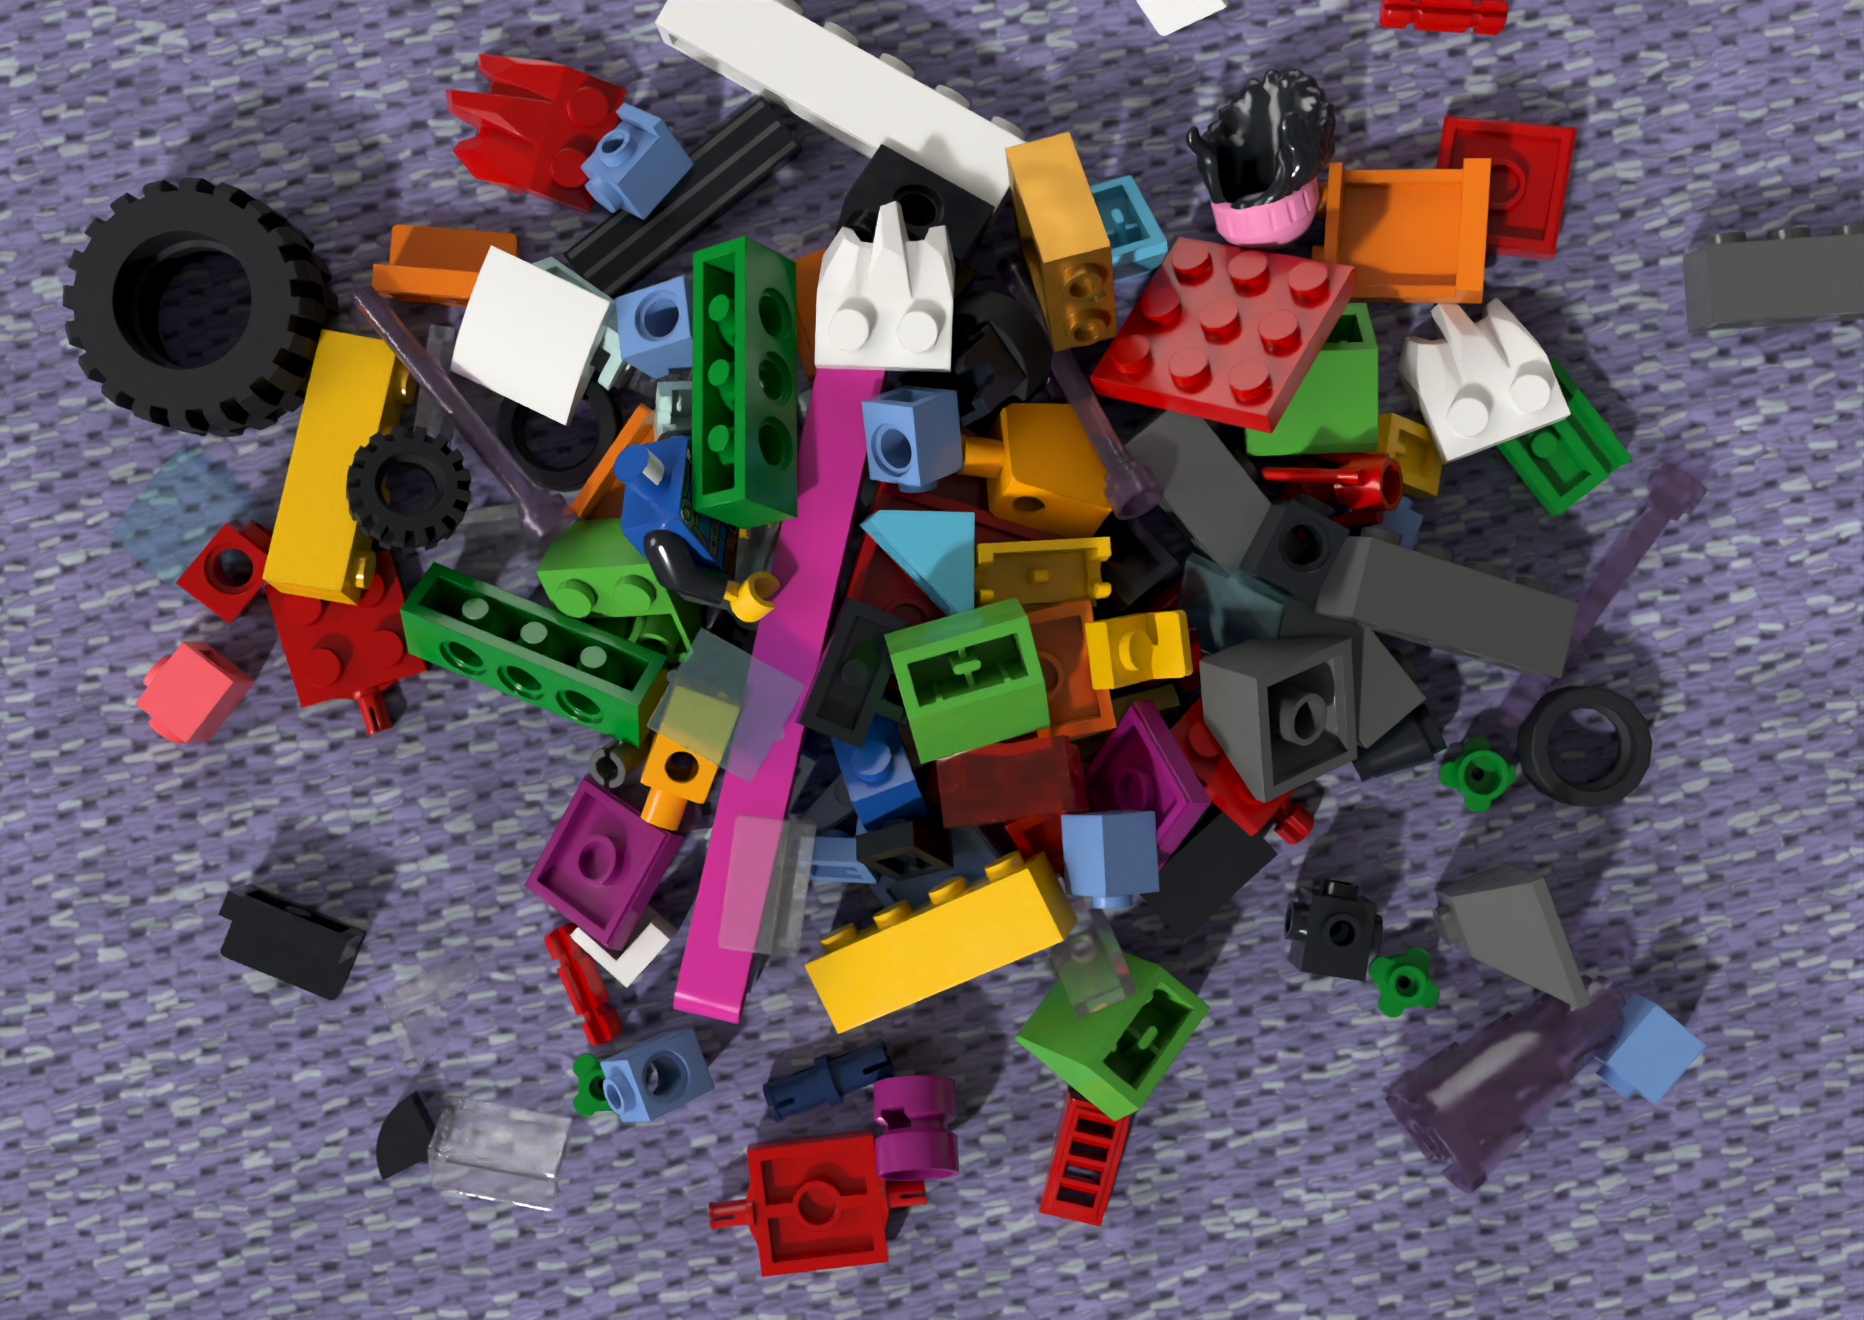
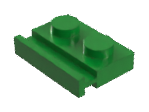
M1555 357L1549 359V362L1571 415L1562 421L1496 445L1550 517L1560 515L1607 479L1617 468L1633 459Z

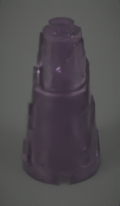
M1586 974L1581 975L1591 1004L1580 1008L1545 992L1515 1014L1505 1013L1461 1044L1455 1041L1416 1068L1402 1072L1383 1088L1382 1091L1388 1094L1384 1099L1393 1115L1428 1161L1436 1156L1441 1161H1446L1449 1158L1453 1162L1441 1174L1454 1186L1465 1193L1471 1194L1488 1182V1176L1535 1131L1531 1126L1574 1086L1570 1081L1616 1038L1613 1032L1625 1022L1624 1013L1621 1009L1626 1006V1000L1620 990L1609 979L1602 975L1597 976L1595 979Z

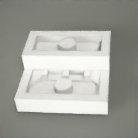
M491 245L462 320L450 370L565 426H570L596 368L590 365L616 308L615 304Z

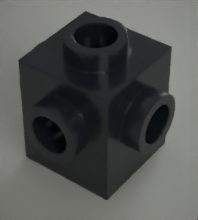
M1321 879L1319 889L1300 886L1298 902H1289L1285 915L1284 936L1285 939L1292 940L1289 962L1300 972L1365 982L1370 952L1376 953L1381 944L1383 919L1381 915L1376 914V903L1364 896L1358 895L1359 885L1338 880ZM1337 922L1335 929L1330 932L1332 925Z

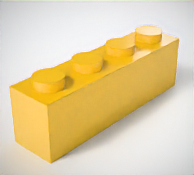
M321 329L262 579L281 593L358 606L362 588L368 589L373 581L376 568V554L371 550L373 536L368 539L360 531L361 526L358 521L352 520L349 513L348 499L346 500V483L349 465H352L354 454L360 446H367L369 438L379 431L382 436L390 434L391 427L399 426L403 404L409 405L414 399L417 387V370L412 366V362L398 342ZM386 475L381 488L384 499L390 505V493L385 488Z
M1019 851L1011 852L984 867L986 876L968 884H966L963 875L951 878L928 891L929 901L912 908L907 899L899 901L876 913L873 916L876 924L857 931L854 924L849 923L820 938L819 942L822 949L804 966L837 1033L840 1034L1064 941L1078 922V919L1045 852L1041 851L1025 859L1022 858Z

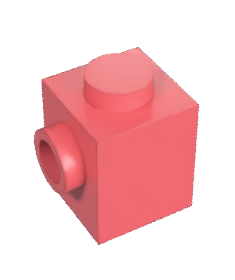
M182 642L172 656H164L149 670L144 678V685L147 688L135 704L152 717L149 725L164 738L177 744L209 741L255 683V680L206 642Z

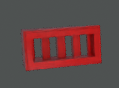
M1067 1087L1038 1208L1040 1213L1101 1227L1126 1139L1131 1114L1114 1122L1076 1089ZM1078 1118L1108 1124V1134L1076 1128ZM1072 1141L1104 1148L1102 1158L1071 1151ZM1070 1164L1099 1171L1097 1181L1064 1174L1065 1165ZM1059 1187L1093 1194L1091 1206L1057 1198Z

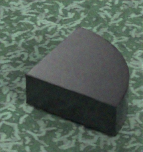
M417 1090L408 1095L391 1110L379 1131L376 1159L382 1180L427 1159L445 1147Z

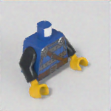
M692 429L667 431L661 434L656 442L643 445L632 444L623 449L615 459L613 466L615 476L625 484L620 525L623 535L649 563L658 583L665 589L720 605L722 599L730 601L732 611L744 622L752 623L758 621L772 611L776 605L761 598H768L780 588V583L776 577L765 571H757L741 584L734 582L739 527L691 511Z

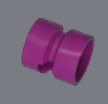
M916 1075L887 1078L873 1083L874 1120L884 1127V1133L875 1139L876 1177L892 1181H923L959 1175L958 1135L948 1130V1124L957 1119L955 1080L942 1076Z

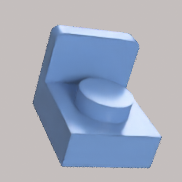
M858 817L856 835L867 833ZM819 829L814 832V836L793 835L789 860L805 880L879 883L880 872L858 862L856 859V835L855 838H852L850 834L835 829Z

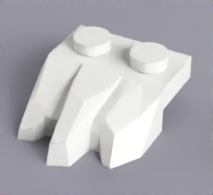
M894 201L880 206L873 243L861 242L853 229L842 226L822 258L816 301L814 360L816 368L951 373L955 261L945 225L929 228L924 240L910 241L901 205Z
M1497 297L1482 308V319L1476 323L1468 317L1457 303H1438L1431 310L1437 340L1431 341L1417 336L1404 338L1397 370L1414 412L1421 410L1442 465L1562 421L1571 415L1546 353L1537 340Z

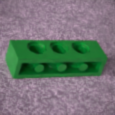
M746 235L693 252L691 511L742 529L798 518L796 262Z
M432 563L400 608L409 654L634 747L640 748L667 702L668 656L439 563Z

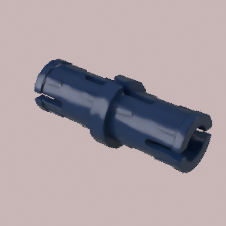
M876 1039L873 1043L832 1059L827 1054L814 1059V1066L776 1081L764 1083V1096L768 1107L774 1106V1109L771 1110V1115L775 1122H781L784 1118L827 1101L831 1106H835L844 1102L845 1094L871 1085L879 1080L895 1077V1070L890 1056L885 1054L887 1049L883 1039Z

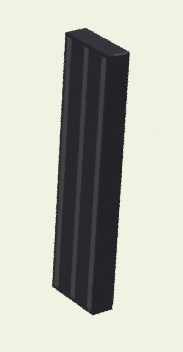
M761 96L688 154L694 165L644 220L620 208L563 253V255L580 277L615 300V298L622 296L803 152L802 147Z

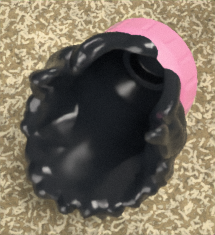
M1269 69L1265 72L1263 81L1251 77L1239 94L1232 97L1230 105L1218 110L1219 120L1211 122L1203 135L1200 136L1196 126H1192L1186 134V143L1190 150L1197 155V168L1211 197V206L1217 231L1225 240L1238 247L1267 252L1285 248L1296 242L1309 230L1315 216L1319 201L1317 173L1335 154L1334 130L1336 108L1331 102L1327 101L1324 89L1318 86L1316 79L1312 75H1306L1302 70L1291 69L1282 74L1278 70Z

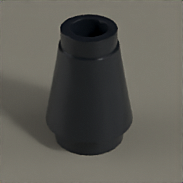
M1421 703L1369 748L1357 745V759L1353 760L1352 763L1362 782H1365L1373 777L1378 778L1436 761L1434 754L1446 749L1447 745L1424 703Z

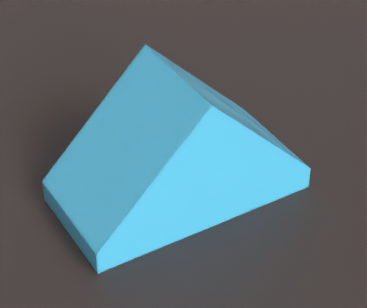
M1128 175L1091 186L1090 190L1111 244L1114 283L1158 270L1168 253L1167 240L1132 176Z
M879 510L869 515L860 524L864 531L946 616L974 609L975 512Z

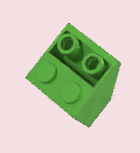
M1366 303L1347 304L1272 434L1240 427L1246 456L1376 452L1378 446V346Z
M621 517L562 522L536 570L555 611L668 656V663L699 662L702 655L701 599L665 589L658 583L649 563L623 535L620 525Z
M1016 597L884 634L921 764L1051 727L1045 681L1028 616Z
M1089 939L1014 1039L1115 1122L1140 1110L1211 1007L1160 965Z

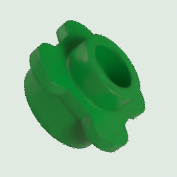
M1472 736L1464 741L1463 751L1452 762H1445L1440 766L1438 777L1443 786L1453 787L1464 797V805L1467 809L1473 812H1483L1489 809L1492 799L1497 798L1507 786L1513 784L1516 778V770L1511 762L1504 761L1501 756L1490 750V743L1486 738ZM1475 768L1482 770L1483 774L1479 780H1474L1472 777V771Z
M1411 946L1404 954H1392L1387 957L1379 955L1371 960L1368 966V974L1374 979L1375 987L1380 994L1377 1006L1384 1015L1396 1018L1402 1014L1404 1009L1418 1005L1423 1008H1431L1438 1002L1440 990L1431 982L1428 971L1431 958L1424 949ZM1402 976H1407L1409 978V985L1404 988L1400 987L1398 984L1399 979Z
M584 1053L575 1060L573 1073L578 1077V1094L573 1100V1106L580 1115L590 1117L596 1111H613L606 1100L603 1089L599 1086V1081L606 1079L600 1062L612 1057V1055L596 1058L592 1053Z

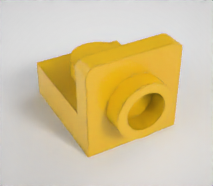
M1395 413L1378 415L1376 452L1360 453H1388L1390 458L1398 461L1403 476L1402 493L1418 499L1437 496L1442 462L1428 427Z
M1183 610L1134 613L1085 623L1093 690L1116 689L1151 679L1181 678L1189 676L1193 672L1187 616Z

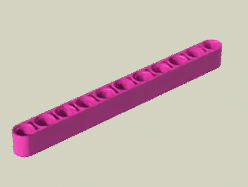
M817 368L797 454L798 518L782 521L770 573L777 578L780 588L764 599L774 603L776 607L759 621L741 700V708L736 722L673 1003V1009L736 1024H739L743 1012L808 729L795 723L828 641L868 465L861 401L884 393L889 373L887 370Z

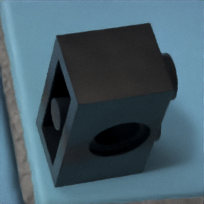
M881 144L846 194L835 236L844 226L853 229L861 242L873 243L880 206L897 201L901 205L910 241L924 240L929 228L943 225L947 227L955 261L956 285L982 242L995 206Z

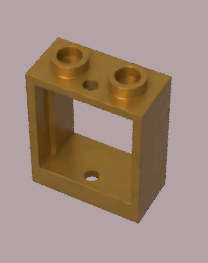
M1070 132L1005 148L1017 241L1053 351L1057 352L1076 346H1088L1097 341L1117 336L1111 244Z

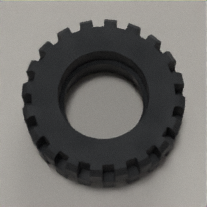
M183 177L178 182L179 188L164 179L145 184L142 189L145 197L138 199L126 193L110 204L115 214L107 221L95 217L84 231L86 235L91 237L89 244L83 253L74 249L67 266L77 272L74 286H63L62 306L74 311V320L66 322L64 326L69 345L86 351V353L79 356L78 364L88 379L103 384L101 386L102 394L116 406L132 410L134 416L158 425L204 437L207 433L220 437L242 436L244 426L262 430L276 424L278 418L274 413L275 410L282 408L294 412L304 403L305 396L299 389L310 379L321 329L334 331L326 326L327 316L339 315L338 296L324 286V283L332 279L325 260L312 252L314 243L301 229L287 221L286 217L259 199L253 198L239 188L223 182L215 186L204 178ZM225 253L231 255L241 262L250 283L252 302L247 326L235 346L217 361L199 368H183L171 360L159 335L158 309L162 294L174 275L190 262L212 254Z

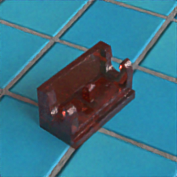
M1068 735L975 748L935 760L944 828H968L1090 810L1088 797H1086L1079 748L1077 744L1070 745Z

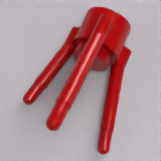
M1388 453L1301 454L1312 458L1346 464L1347 466H1341L1338 469L1265 467L1261 471V477L1265 480L1334 484V493L1338 503L1347 505L1349 509L1354 511L1332 518L1334 522L1346 528L1358 525H1381L1383 522V511L1395 510L1402 498L1403 476L1398 461L1390 458ZM1302 529L1296 533L1301 542L1308 540Z

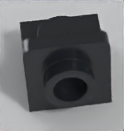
M941 804L927 807L930 813L927 816L916 820L909 818L887 820L881 824V829L856 835L857 861L896 881L954 868L950 810Z

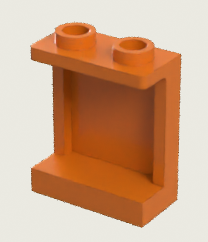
M1491 158L1464 159L1463 169L1347 170L1344 168L1343 161H1330L1328 181H1317L1319 201L1317 203L1315 220H1326L1324 244H1313L1311 259L1355 267L1358 287L1349 302L1482 304Z

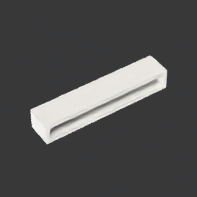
M667 0L655 21L664 43L756 95L762 96L765 100L870 159L879 146L883 144L995 206L988 224L993 227L1011 195L1005 148L1027 143L1024 141L1025 133L1016 125L997 116L992 117L991 121L984 119L968 110L970 103L958 92L943 85H937L935 90L913 79L914 71L896 57L883 53L878 59L858 48L859 41L841 26L826 22L824 27H821L803 17V9L793 0Z

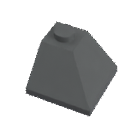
M1327 635L1247 640L1199 660L1204 723L1256 800L1266 803L1357 759L1351 637Z
M1504 863L1434 889L1440 907L1433 909V917L1437 929L1447 945L1454 943L1458 950L1577 1008L1591 1004L1544 877Z

